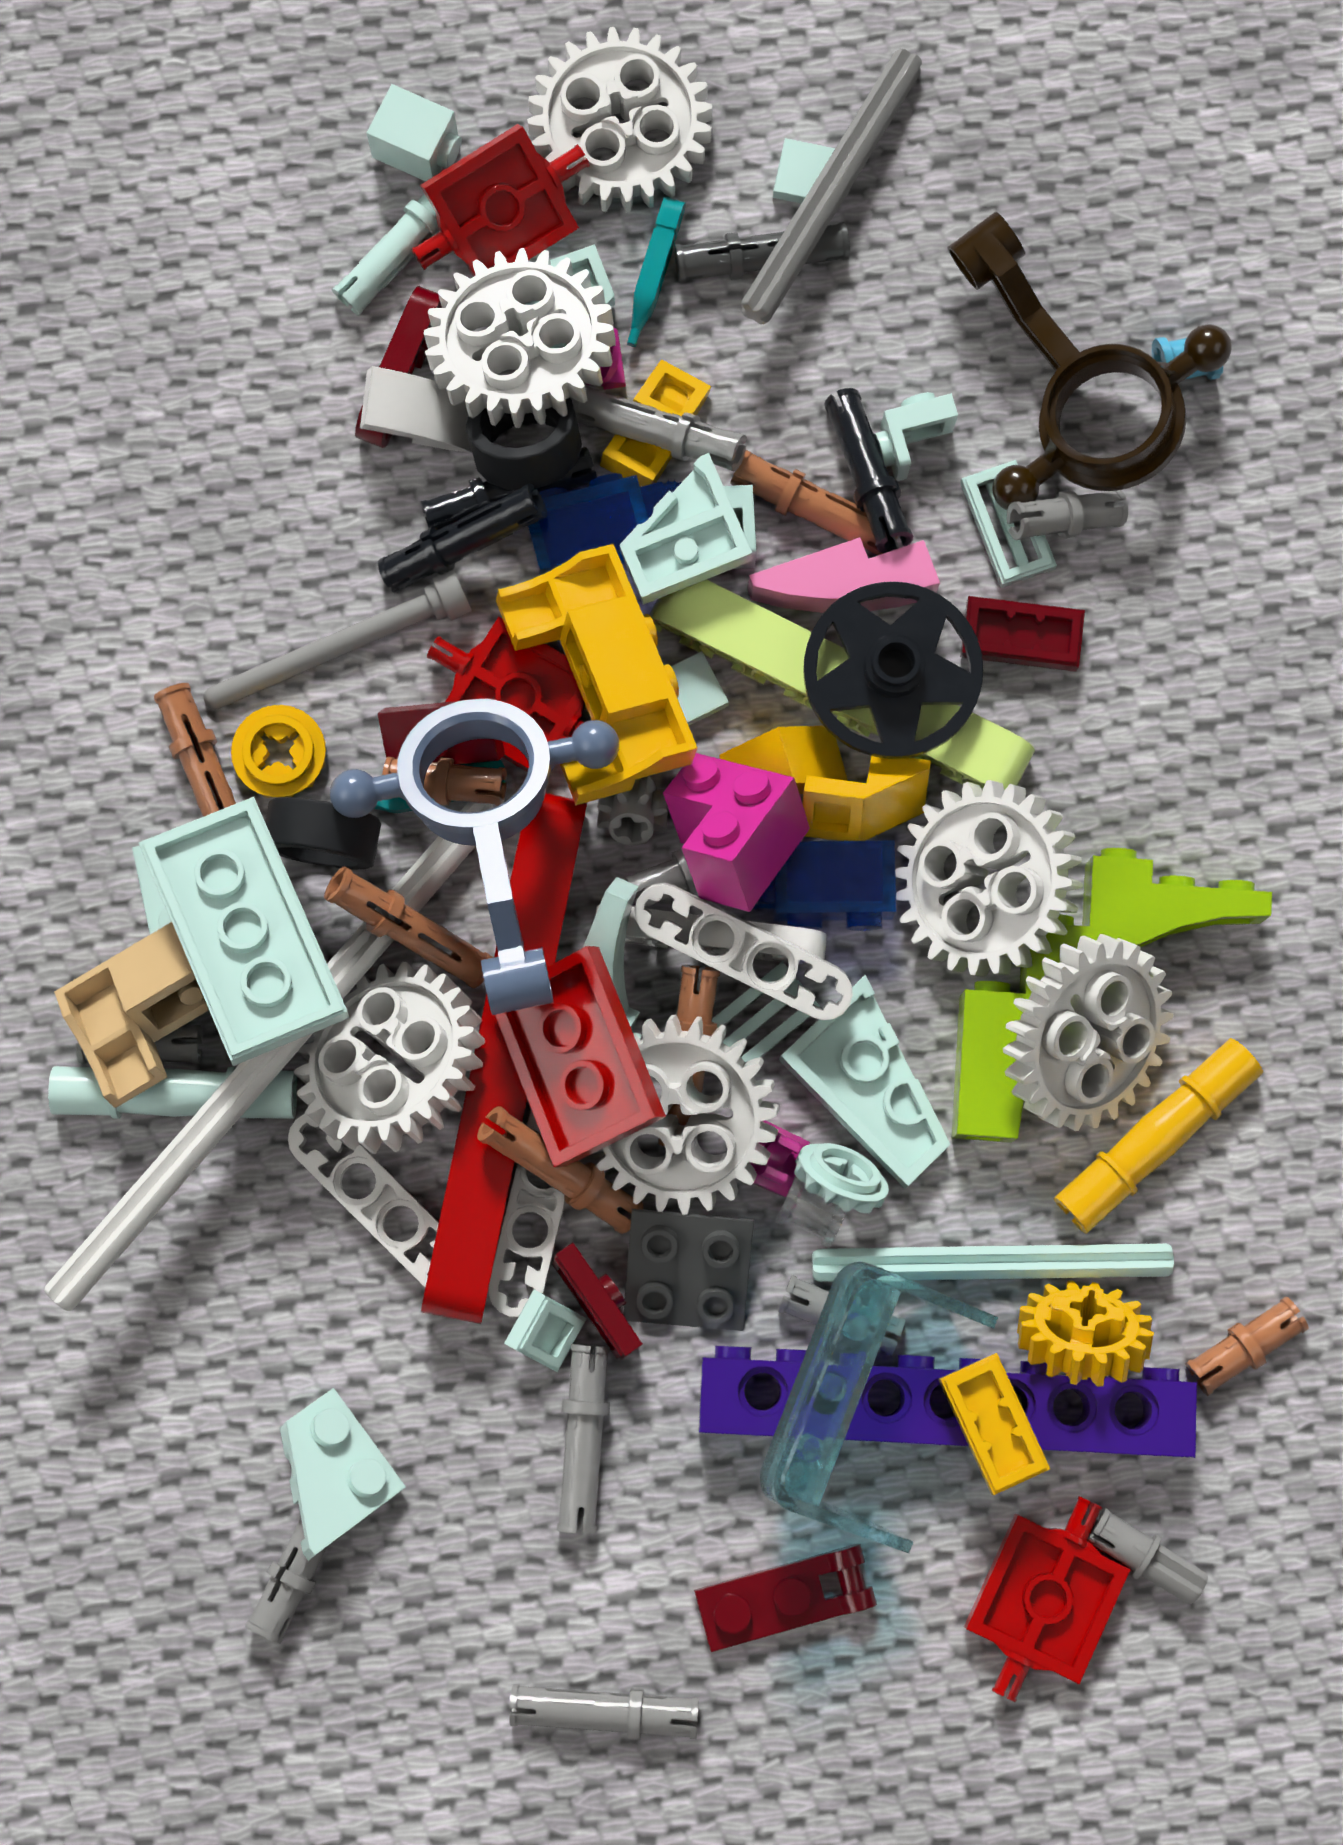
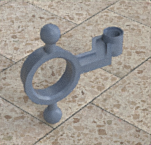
M469 699L443 706L417 723L402 744L396 773L372 777L367 772L359 769L346 770L340 773L332 782L330 799L333 807L343 816L360 818L369 814L375 808L378 801L400 797L407 802L411 810L421 818L423 823L434 834L456 844L477 847L488 910L499 957L481 960L491 1014L496 1015L554 1003L543 948L528 951L524 949L502 840L508 839L520 832L537 815L545 798L550 773L556 765L578 761L584 767L591 769L606 767L614 761L618 754L619 738L614 728L608 723L600 720H590L578 726L572 737L547 742L539 725L521 709L497 700ZM474 739H496L514 745L525 755L529 762V768L524 783L509 800L497 807L479 812L454 811L435 802L424 789L425 775L430 764L442 752L456 744Z

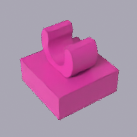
M765 1120L763 1121L764 1123L778 1129V1134L775 1142H758L771 1154L766 1165L749 1162L757 1173L753 1184L779 1196L786 1197L796 1176L794 1174L797 1165L795 1160L800 1150L804 1146L809 1145L810 1142Z

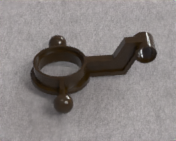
M998 212L991 214L948 246V251L955 264L976 290L989 281L993 283L1012 317L1056 371L1044 392L1039 416V434L1045 453L1026 467L1011 465L1005 467L996 475L992 491L998 505L1008 510V506L1012 502L1036 501L1039 494V486L1057 472L1078 486L1097 491L1128 489L1158 474L1176 454L1186 429V407L1178 384L1197 370L1212 372L1221 368L1228 361L1232 345L1226 331L1212 324L1196 327L1187 336L1184 351L1168 363L1158 362L1140 349L1121 344L1098 345L1079 352L1039 302L1016 262L1025 255V250L1012 228ZM1107 373H1128L1147 381L1161 397V414L1152 434L1136 449L1116 457L1096 458L1076 451L1061 436L1060 418L1064 405L1071 394L1086 381Z

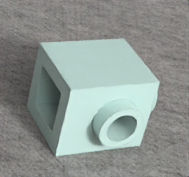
M391 84L367 131L372 158L423 181H427L439 174L442 168L446 169L453 165L462 143V138L458 136L454 111L394 84Z

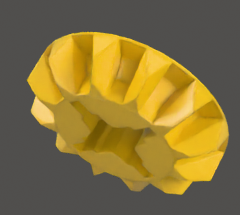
M271 705L256 710L244 719L233 737L231 758L237 775L246 787L265 798L293 797L302 790L313 787L315 779L325 767L326 741L321 729L307 713L292 706ZM264 734L270 740L274 739L279 744L285 743L288 739L292 740L296 735H299L293 741L294 744L289 750L293 758L292 761L296 765L294 769L289 765L284 766L281 762L277 761L271 766L267 765L263 770H260L266 765L265 761L270 755L266 748L267 744L261 738Z

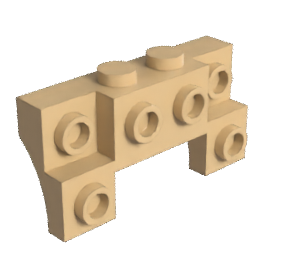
M172 922L54 991L62 1016L81 1046L95 1074L103 1097L114 1108L167 1078L155 1042L209 1011Z

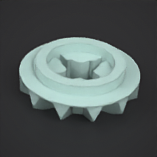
M831 1143L809 1144L800 1150L795 1160L797 1165L794 1174L800 1181L806 1183L805 1189L809 1193L818 1194L824 1198L825 1204L833 1203L839 1205L844 1212H849L853 1208L860 1213L869 1214L873 1208L882 1207L888 1194V1184L877 1167L865 1156L850 1148Z

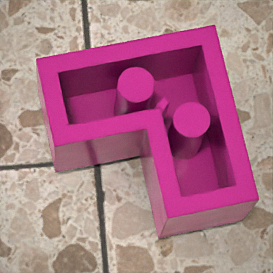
M696 753L692 764L682 767L663 792L680 843L684 844L681 848L699 898L747 912L752 910L810 829L795 778Z

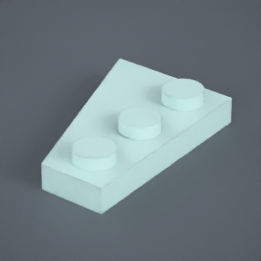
M865 974L852 987V1000L844 1014L835 1019H819L780 1056L779 1061L905 1189L951 1144L919 1080L914 1078L898 1046L900 1042L891 1024H887L874 998L875 992Z

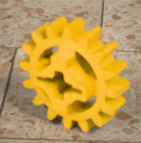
M1068 1280L1066 1290L1060 1291L1057 1287L1047 1284L1044 1285L1043 1296L1030 1293L1027 1298V1306L1020 1307L1017 1333L1019 1334L1018 1348L1029 1350L1028 1362L1031 1365L1045 1362L1047 1364L1046 1375L1049 1377H1054L1064 1372L1069 1377L1070 1384L1074 1385L1090 1377L1097 1387H1101L1104 1385L1105 1376H1111L1123 1383L1127 1381L1128 1370L1141 1373L1144 1368L1145 1359H1150L1154 1332L1151 1331L1152 1318L1151 1316L1140 1315L1142 1304L1139 1301L1122 1302L1123 1291L1119 1289L1105 1294L1104 1290L1100 1289L1099 1283L1092 1282L1089 1286H1082V1289H1079L1073 1280Z

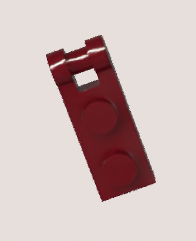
M853 1544L695 1589L694 1592L710 1651H718L876 1606L877 1601L873 1587H866L860 1564L865 1563L861 1544ZM836 1571L842 1594L824 1598L819 1575Z

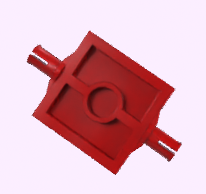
M517 124L421 184L423 192L436 212L437 224L440 232L415 248H411L423 270H426L427 267L453 252L465 262L474 277L473 261L479 260L487 269L495 267V253L500 251L507 263H513L521 248H525L528 260L579 229L565 203L564 188L561 183L590 166L588 159L584 157L585 153L577 144L571 150L549 162L536 151L524 127Z
M499 616L485 639L471 649L469 653L450 644L440 636L434 641L435 647L431 645L427 653L428 659H432L456 673L453 689L445 702L494 698L497 701L511 704L535 720L542 729L547 742L572 737L576 728L584 723L582 716L585 702L566 655L545 643L515 651L504 621ZM502 741L505 752L502 758L528 772L529 762L525 755L514 745Z
M1080 1496L1077 1498L1078 1501L1065 1530L1042 1527L1018 1514H1014L964 1625V1628L994 1642L1008 1656L992 1691L1005 1696L1013 1702L1017 1701L1016 1698L1030 1668L1053 1671L1080 1685L1131 1570L1102 1556L1091 1543L1087 1542L1103 1507Z

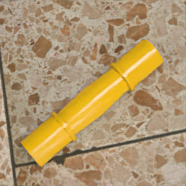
M1229 1038L1189 1076L1184 1075L1179 1080L1181 1087L1143 1116L1107 1154L1100 1151L1096 1155V1160L1053 1198L1055 1203L1066 1215L1071 1212L1074 1216L1071 1221L1079 1230L1087 1234L1129 1195H1135L1138 1192L1136 1185L1173 1156L1209 1118L1217 1120L1222 1115L1221 1111L1263 1074V1069L1258 1061L1242 1044L1235 1039Z

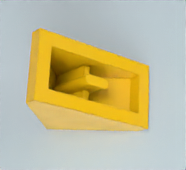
M823 725L777 727L719 755V758L722 760L794 777L799 794L804 792L807 775L848 781L837 740Z

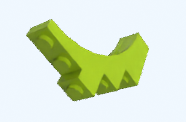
M1104 848L1101 850V856L1093 855L1085 864L1082 926L1074 925V917L1059 915L1057 919L1065 926L1068 932L1066 935L1049 932L1045 935L1052 950L1049 954L1037 953L1029 949L1032 957V966L1029 968L1020 967L1019 993H1011V984L1006 982L976 981L974 982V990L965 989L959 996L951 1138L1012 1143L1018 1139L1024 1100L1014 1096L1012 1093L1017 1081L1005 1075V1070L1017 1059L1003 1053V1048L1015 1041L1017 1034L1005 1027L1006 1023L1020 1020L1022 1011L1013 1002L1016 998L1029 999L1032 991L1026 983L1027 977L1030 976L1041 980L1045 976L1042 967V960L1045 957L1059 963L1060 945L1065 943L1077 949L1080 936H1087L1097 940L1100 934H1105L1112 938H1120L1143 947L1168 935L1212 925L1261 924L1271 916L1272 892L1254 891L1255 883L1245 880L1219 881L1218 888L1195 886L1194 878L1176 875L1159 877V884L1152 883L1153 860L1137 859V851L1133 849Z

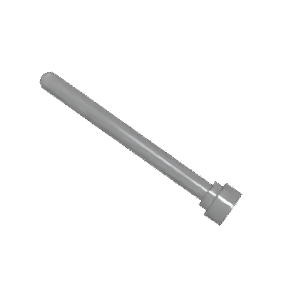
M454 569L433 577L434 584L424 587L425 594L209 687L204 693L205 704L211 709H220L436 615L437 620L449 616L452 621L471 613V607Z

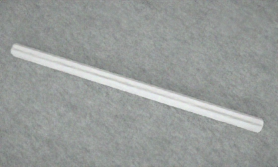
M468 802L460 812H479L497 806L495 804ZM438 836L392 890L404 896V904L419 912L475 846L456 844ZM379 906L375 908V910L382 913L384 916L393 920L397 924L401 923L402 920L391 915ZM365 922L359 926L327 963L342 999L394 941L387 935L377 937L368 932ZM312 1034L242 1062L234 1069L47 1283L44 1292L52 1301L66 1311L74 1310Z

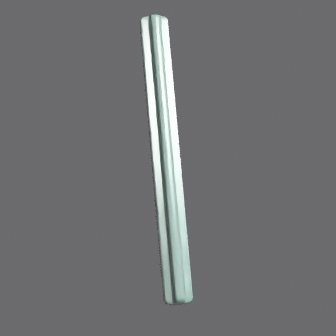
M1167 1243L817 1249L812 1254V1275L814 1280L818 1282L1170 1276L1174 1268L1173 1250L1171 1245Z

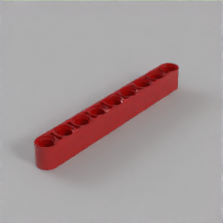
M545 793V798L539 812L520 831L510 884L524 949L528 951L543 948L546 966L548 967L554 964L556 960L587 802L575 805L572 798ZM497 946L494 957H499ZM487 994L481 1018L482 1022L479 1027V1033L485 1038V1044L474 1051V1054L483 1062V1067L470 1071L469 1080L475 1085L473 1091H466L421 1307V1313L481 1324L514 1166L512 1159L501 1154L488 1144L480 1142L477 1138L478 1130L483 1122L503 1135L505 1130L486 1118L488 1113L498 1106L503 1107L510 1115L523 1122L527 1102L525 1091L496 1016L491 1014Z

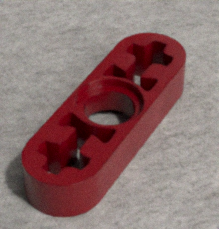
M417 286L413 290L381 361L380 368L412 374L415 367L421 369L426 358L425 351L428 350L424 330L432 327L428 310L431 308H442L438 293L421 286ZM362 405L355 427V437L385 448L392 434L361 429Z

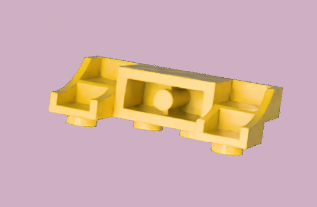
M614 544L581 551L545 574L513 586L498 589L496 603L515 651L560 640L591 720H600L608 723L618 735L619 751L614 761L608 766L600 769H591L584 767L578 761L560 764L575 805L630 791L636 779L692 764L698 747L677 699L679 687L675 672L669 664L663 665L656 648L658 636L654 621L649 614H642Z

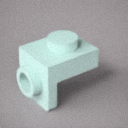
M931 392L920 393L905 399L901 403V407L884 411L880 426L881 432L874 433V437L885 466L892 467L895 480L900 481L908 477L911 459L906 444L953 432L958 412L952 393L935 397L934 393Z

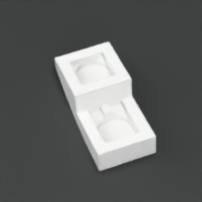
M371 366L367 370L360 424L361 429L412 438V443L470 452L471 445L466 430L469 415L465 401L453 406L450 403L447 389L439 390L435 380Z

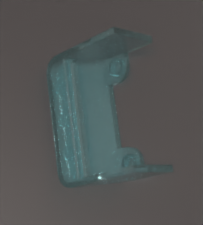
M854 1262L845 1266L833 1281L760 1472V1485L769 1501L788 1511L910 1553L913 1541L860 1515L822 1502L823 1494L900 1293L934 1308L993 1329L998 1317L866 1262Z

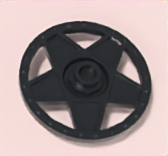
M880 582L869 584L847 593L834 602L820 617L811 632L805 651L803 665L804 685L809 703L815 715L837 740L869 756L888 759L909 758L927 753L943 745L956 735L967 722L981 692L983 658L978 639L971 625L950 601L940 594L919 585L906 582ZM884 597L905 598L917 601L891 625L860 604L864 601ZM946 619L952 624L964 644L970 672L935 653ZM833 624L849 659L817 681L818 651L828 629ZM922 705H962L943 728L924 739L915 741ZM869 708L881 743L874 742L852 732L831 712Z

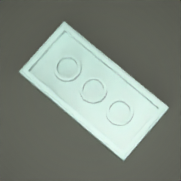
M254 797L139 842L232 1066L349 1018L347 1008Z

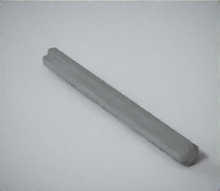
M899 49L892 55L742 300V313L746 318L753 319L759 324H765L771 320L919 77L922 60L917 54H911L906 49Z

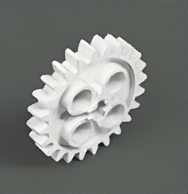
M610 27L607 42L601 44L591 31L587 32L586 49L581 51L576 45L568 41L565 43L567 61L563 62L558 58L550 56L548 58V69L552 77L537 75L535 78L536 91L540 95L529 96V113L535 116L527 119L529 135L537 137L532 141V144L536 151L542 157H546L545 159L549 162L571 150L577 144L585 153L584 157L588 159L590 166L561 183L564 193L575 185L579 187V204L584 205L593 194L600 195L601 209L607 212L613 198H621L622 206L627 213L631 212L633 197L641 196L644 203L649 208L654 207L655 190L659 188L665 195L670 198L674 197V177L690 183L693 172L690 163L703 164L705 161V148L701 144L711 142L712 127L706 124L712 121V104L703 102L707 99L708 85L706 82L693 83L697 78V65L695 62L679 67L681 62V48L679 46L672 48L666 54L661 52V36L658 34L646 46L640 44L638 28H633L627 41H620L615 27ZM635 79L644 80L650 84L643 91H632L624 85ZM583 97L591 98L597 102L595 106L585 110L576 109L570 104L574 100ZM665 102L668 106L658 105V103ZM620 113L622 118L628 122L620 124L616 116L612 115ZM659 129L667 132L670 137L662 142H652L643 135L650 130ZM575 132L582 134V136L576 138L572 134ZM603 147L612 149L617 153L613 158L605 161L596 160L590 156L592 151Z
M521 248L513 263H507L500 251L495 253V267L487 269L479 260L473 261L475 276L471 279L456 272L453 277L457 292L444 289L438 291L442 308H431L428 310L432 327L424 330V337L428 347L425 353L430 370H433L439 390L447 389L450 403L453 406L465 401L468 415L471 418L476 417L484 408H487L490 423L494 426L498 424L504 413L511 414L515 428L521 427L525 413H533L537 422L542 425L545 424L546 419L545 409L553 407L564 417L568 415L565 402L567 398L572 397L582 403L588 401L584 383L594 386L602 385L600 367L612 365L610 347L616 345V339L612 326L614 322L611 306L605 303L602 286L592 287L589 271L585 269L573 275L571 259L567 257L554 268L551 266L549 251L546 250L539 255L535 263L528 262L525 248ZM540 301L533 305H525L527 302ZM480 327H488L486 330H482L479 332L474 331L475 329ZM560 343L568 344L565 347L559 349L551 348L552 346ZM506 370H516L509 375H499Z
M987 780L982 791L980 785L966 782L963 783L962 798L957 793L945 790L941 792L943 810L925 804L922 808L929 823L926 826L909 823L907 826L911 834L917 839L914 846L898 845L897 851L907 857L909 863L908 867L894 869L892 875L907 880V888L895 893L893 898L894 900L909 902L911 906L899 920L903 924H919L920 927L914 933L911 941L913 944L919 945L931 944L927 957L930 960L942 962L948 958V970L964 972L968 967L970 975L986 977L990 968L993 974L1010 975L1011 961L1017 967L1029 968L1032 966V957L1029 949L1037 953L1049 954L1052 950L1045 935L1048 932L1066 935L1068 932L1065 926L1057 919L1060 912L1077 913L1078 907L1065 899L1067 891L1083 888V882L1068 878V869L1080 864L1082 857L1065 854L1063 850L1076 837L1071 832L1063 830L1054 831L1060 824L1063 815L1052 810L1042 813L1046 799L1034 794L1026 797V790L1023 787L1009 784L1004 790L1003 783ZM1004 824L1007 831V841L1004 847L996 852L993 844L994 834ZM1029 851L1031 855L1030 860L1020 866H1015L1014 864L1023 859ZM953 852L957 861L956 870L947 879L944 874V862ZM987 868L999 870V872L996 871L989 875ZM1027 877L1030 882L1031 893L1027 902L1020 906L1016 897L1017 887ZM984 882L986 889L977 888L973 886H978ZM954 891L960 892L944 904L943 900L946 895ZM976 905L980 914L979 924L970 933L966 923L967 914Z
M1100 934L1097 940L1087 936H1080L1077 949L1065 943L1060 945L1059 963L1046 957L1042 960L1045 976L1041 980L1030 976L1027 977L1026 983L1032 993L1029 999L1016 998L1013 1004L1022 1011L1020 1020L1006 1023L1005 1028L1016 1033L1017 1036L1015 1041L1003 1048L1004 1054L1017 1059L1005 1070V1075L1017 1081L1012 1093L1014 1096L1025 1101L1024 1109L1058 1128L1064 1125L1074 1131H1079L1083 1123L1092 1128H1098L1101 1114L1113 1120L1118 1118V1102L1120 1100L1131 1106L1135 1104L1133 1088L1136 1084L1149 1087L1151 1082L1145 1073L1149 1065L1161 1066L1163 1062L1154 1052L1157 1045L1170 1042L1171 1037L1160 1032L1161 1025L1170 1021L1174 1016V1013L1161 1008V1005L1172 996V991L1160 986L1166 973L1153 966L1155 961L1153 955L1141 951L1140 946L1120 938H1112L1105 934Z
M407 962L401 963L396 975L384 964L379 965L375 981L371 982L363 975L356 984L357 989L351 993L349 992L343 999L349 1018L312 1034L315 1037L314 1042L304 1044L298 1050V1053L309 1061V1063L301 1065L294 1070V1074L305 1083L297 1091L298 1097L309 1105L305 1113L334 1141L339 1139L352 1150H355L361 1144L371 1154H376L383 1141L394 1152L400 1150L404 1134H408L418 1144L423 1142L422 1126L429 1122L438 1130L443 1129L444 1125L440 1112L444 1108L460 1112L462 1107L455 1099V1094L458 1090L473 1091L475 1085L465 1076L466 1071L483 1067V1062L471 1051L485 1044V1038L475 1029L482 1020L470 1007L473 1003L471 999L446 974L442 973L438 976L425 964L416 972ZM358 1031L366 1032L397 1058L403 1059L413 1070L424 1076V1080L418 1084L413 1082L385 1058L375 1054L368 1046L355 1038V1034Z
M676 1014L671 1015L667 1020L665 1032H660L651 1018L647 1019L642 1025L643 1039L640 1040L635 1033L633 1034L649 1075L654 1077L660 1084L661 1095L659 1100L666 1117L603 1148L605 1154L596 1167L600 1171L614 1167L619 1172L612 1185L615 1191L629 1182L635 1185L636 1188L633 1194V1203L639 1204L649 1192L656 1195L655 1204L658 1212H663L669 1199L673 1198L677 1199L682 1215H687L695 1197L700 1199L707 1211L713 1210L716 1203V1190H719L730 1201L734 1200L738 1193L737 1183L734 1178L752 1185L757 1173L749 1162L759 1165H766L771 1153L758 1142H775L778 1134V1129L763 1122L776 1117L780 1110L779 1104L762 1101L763 1097L772 1092L775 1086L774 1080L764 1079L756 1081L754 1076L762 1067L764 1060L762 1057L744 1062L740 1056L746 1047L747 1041L743 1038L731 1047L725 1045L723 1041L726 1034V1026L723 1024L710 1037L703 1034V1020L699 1016L696 1017L688 1031H682ZM700 1071H708L717 1075L722 1083L723 1091L713 1096L702 1094L694 1086L693 1074ZM673 1104H680L682 1114L691 1115L686 1125H679L677 1116L668 1114ZM719 1108H730L733 1111V1116L725 1117L719 1114L706 1113L716 1111ZM706 1131L719 1134L726 1142L727 1151L719 1155L708 1154L699 1146L697 1135ZM643 1134L657 1136L664 1143L666 1154L660 1157H650L644 1154L638 1146L637 1137Z

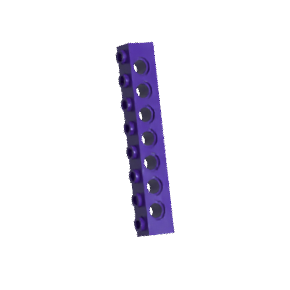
M715 1346L714 1358L702 1357L699 1433L969 1446L955 1415L942 1419L936 1416L931 1409L930 1395L933 1389L940 1384L938 1379L957 1371L935 1369V1357L898 1355V1367L873 1366L874 1354L837 1352V1364L812 1363V1350L776 1349V1361L751 1360L752 1347ZM959 1358V1369L981 1359ZM1020 1361V1373H1007L1013 1388L1021 1396L1022 1408L1042 1450L1196 1458L1197 1382L1179 1381L1180 1369L1144 1367L1142 1379H1127L1126 1382L1121 1383L1111 1376H1105L1104 1385L1101 1387H1097L1090 1377L1087 1380H1081L1077 1385L1070 1384L1068 1376L1056 1375L1049 1377L1046 1375L1047 1364L1045 1362L1031 1365L1028 1361ZM758 1373L769 1374L776 1380L779 1386V1396L776 1403L764 1410H758L750 1406L744 1394L747 1381ZM820 1376H826L834 1380L840 1390L838 1404L831 1411L825 1413L813 1410L806 1399L808 1385ZM883 1379L893 1382L898 1387L901 1396L898 1408L886 1416L876 1414L868 1403L870 1388L874 1383ZM1065 1389L1075 1391L1080 1396L1083 1404L1081 1416L1076 1422L1069 1425L1061 1423L1056 1418L1053 1410L1056 1396ZM1127 1392L1137 1395L1143 1404V1416L1140 1422L1130 1428L1124 1427L1115 1415L1117 1400Z

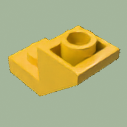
M871 756L867 783L807 775L803 792V807L810 829L805 837L859 844L923 814L922 807L926 804L931 761L915 758L888 759Z

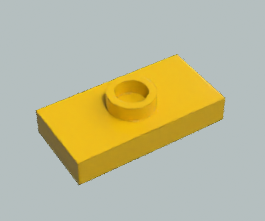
M997 1353L991 1354L938 1379L991 1495H996L1050 1470L1049 1464Z

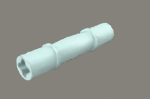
M54 1066L49 1078V1108L53 1115H107L113 1119H120L122 1113L170 1117L194 1116L236 1067H228L227 1072L165 1069L166 1079L114 1108L103 1097L91 1067ZM281 1070L240 1118L295 1119L298 1080L294 1071Z

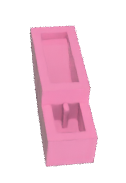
M859 537L749 575L747 590L753 601L786 609L824 613L842 596L869 584L906 582L925 587L937 593L940 581L924 540L868 559L862 540ZM884 597L864 601L860 604L869 611L901 607L916 603L917 601L905 598Z

